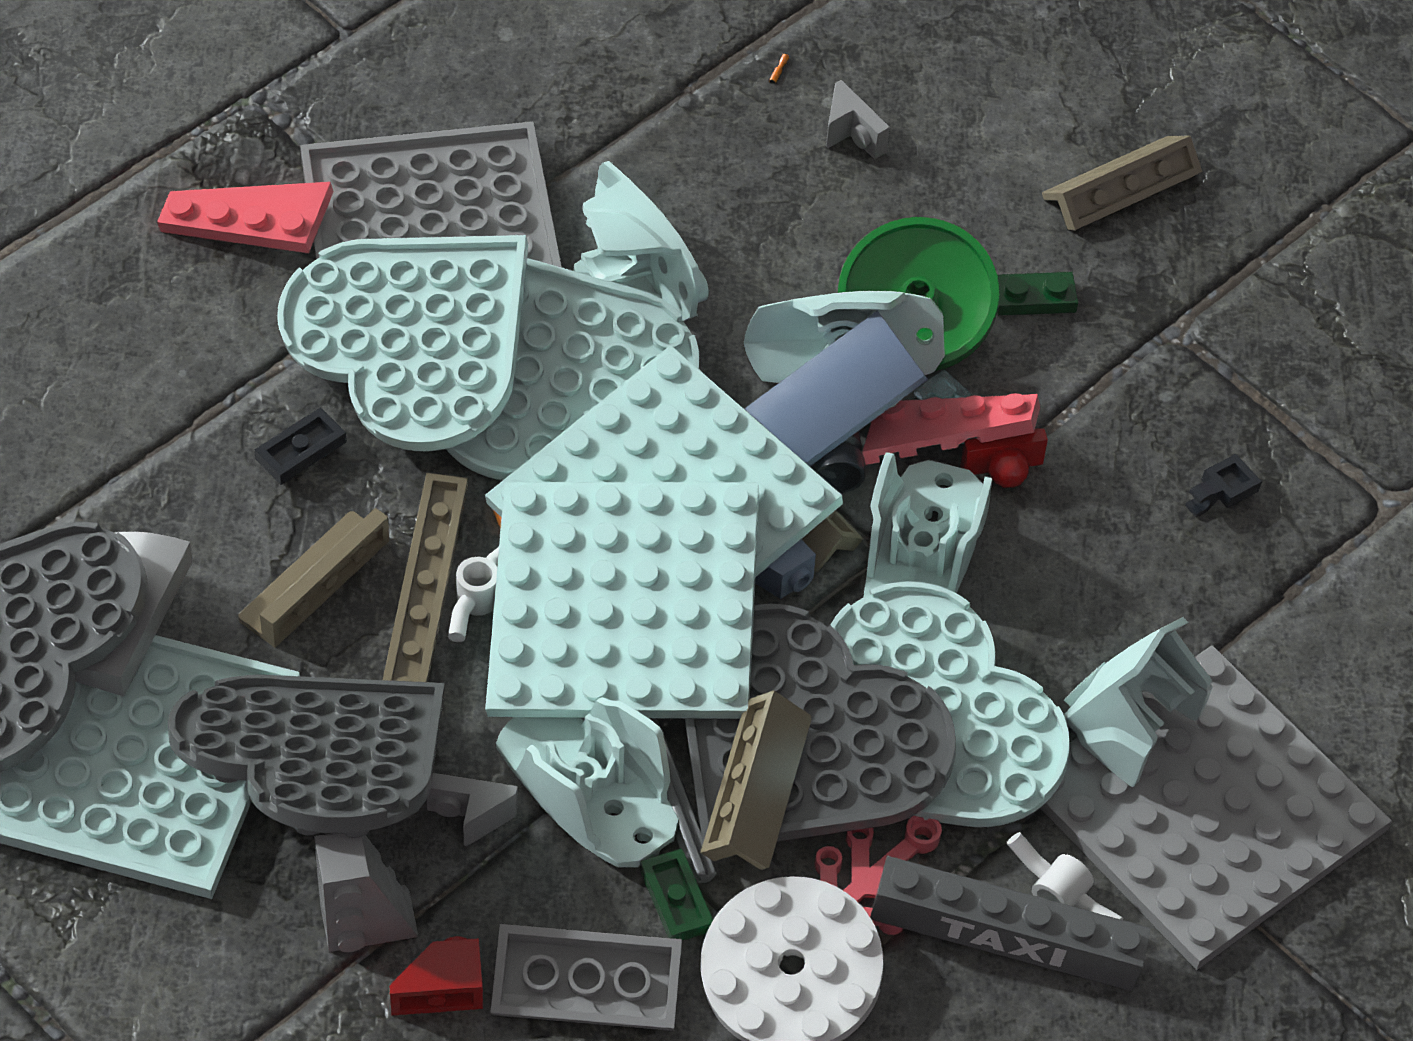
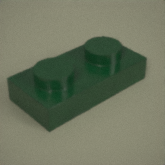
M1073 272L997 275L999 283L997 316L1076 313L1078 299Z
M683 849L640 861L641 875L668 938L682 939L684 941L706 934L713 919Z

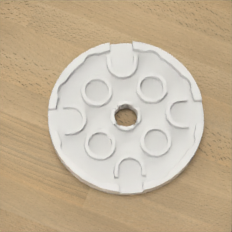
M795 876L779 877L757 883L746 888L727 902L716 915L707 931L700 963L704 991L712 1011L721 1024L741 1041L844 1040L858 1029L872 1011L880 993L884 965L880 937L865 909L848 893L834 885L813 878ZM784 955L803 957L805 962L804 968L799 973L793 975L781 971L779 965Z

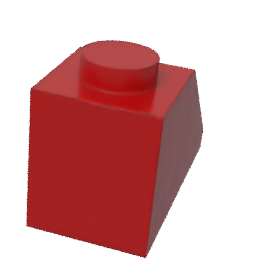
M455 936L444 941L432 942L389 985L391 1016L483 1009L479 938L467 939Z

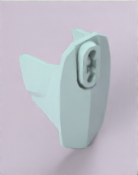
M611 162L602 163L598 170L595 197L583 203V213L588 218L586 224L592 229L598 249L582 253L581 260L574 264V271L640 289L658 296L677 309L682 315L683 321L698 316L696 313L698 303L707 300L709 289L707 281L699 270L689 249L664 214L627 176Z
M855 291L798 298L758 307L746 330L744 347L748 359L760 379L765 382L780 383L878 310L924 375H927L936 370L945 356L943 312L931 298L894 291ZM921 328H929L933 332L931 338L927 340L920 339L916 336V333Z
M886 452L870 505L873 524L864 597L869 595V590L889 583L909 581L934 584L957 593L969 566L977 538L981 535L986 521L992 478L985 477L982 484L970 470L931 460L909 465L900 477L897 473L894 454ZM946 485L948 486V488H941L938 486ZM933 511L938 512V521L936 522L928 521V519L932 518Z
M1184 617L1151 633L1112 658L1109 662H1103L1064 699L1070 706L1064 714L1067 727L1076 732L1081 745L1131 787L1139 782L1147 758L1158 738L1155 732L1164 724L1145 704L1142 691L1151 693L1169 712L1175 708L1189 719L1195 721L1203 714L1213 687L1211 685L1212 679L1176 632L1177 629L1189 623Z
M601 697L595 701L591 712L585 716V720L563 717H513L500 732L496 741V748L517 778L561 828L579 844L601 859L616 867H639L640 861L658 856L661 849L672 841L674 842L679 818L667 800L670 772L664 735L657 724L623 702L607 700ZM616 813V814H618V815H616V816H611V815H608V814ZM637 834V839H638L639 841H646V842H648V843H645V844L638 843V842L635 841V837H634V836Z

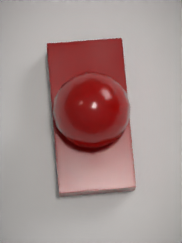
M1035 429L1034 433L983 443L979 442L977 438L967 439L964 441L960 466L963 469L970 470L974 475L989 473L994 483L1003 488L1019 486L1027 478L1029 466L1042 465L1044 463L1048 442L1045 429Z

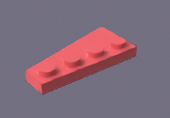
M331 182L170 191L157 224L160 231L164 233L309 253L334 191Z
M1009 394L1007 396L988 397L973 395L966 398L941 399L933 397L925 400H900L894 407L887 409L872 420L862 451L865 465L879 463V456L885 455L886 452H899L900 458L917 455V448L940 444L941 449L946 450L957 448L959 444L973 437H977L979 442L983 443L1034 433L1040 411L1038 394Z

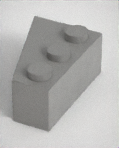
M331 833L314 836L320 906L329 952L339 950L354 952L368 945L418 937L409 889L405 885L401 886L398 883L394 870L390 866L386 867L383 864L380 853L366 835L362 837H349L343 833Z

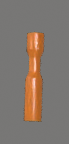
M787 54L782 55L780 63L775 68L769 82L771 79L777 82L782 73L783 66L789 60Z

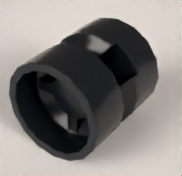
M860 430L810 466L840 494L858 488L865 480Z

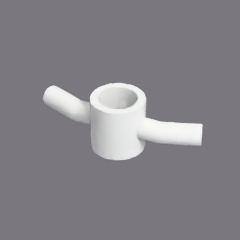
M499 547L486 558L471 557L464 560L458 566L456 572L457 603L452 612L448 638L453 642H463L465 640L470 614L479 616L494 610Z
M1020 832L1009 839L1007 845L1025 866L1039 877L1038 881L1032 886L1033 896L1123 920V917L1095 902L1086 894L1093 886L1094 879L1089 869L1081 861L1070 855L1062 854L1050 864L1039 855Z

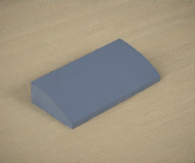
M877 310L744 410L810 467L928 379Z

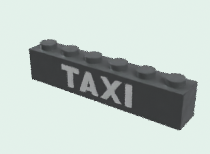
M891 856L886 857L870 916L871 920L1129 991L1133 990L1143 968L1151 930L1150 927Z

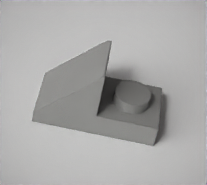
M842 80L836 82L828 123L826 147L829 148L851 136L854 143L859 148L867 151L874 159L887 153L890 127Z
M433 773L431 790L427 798V810L437 812L446 817L465 816L463 826L464 846H468L516 817L518 786Z

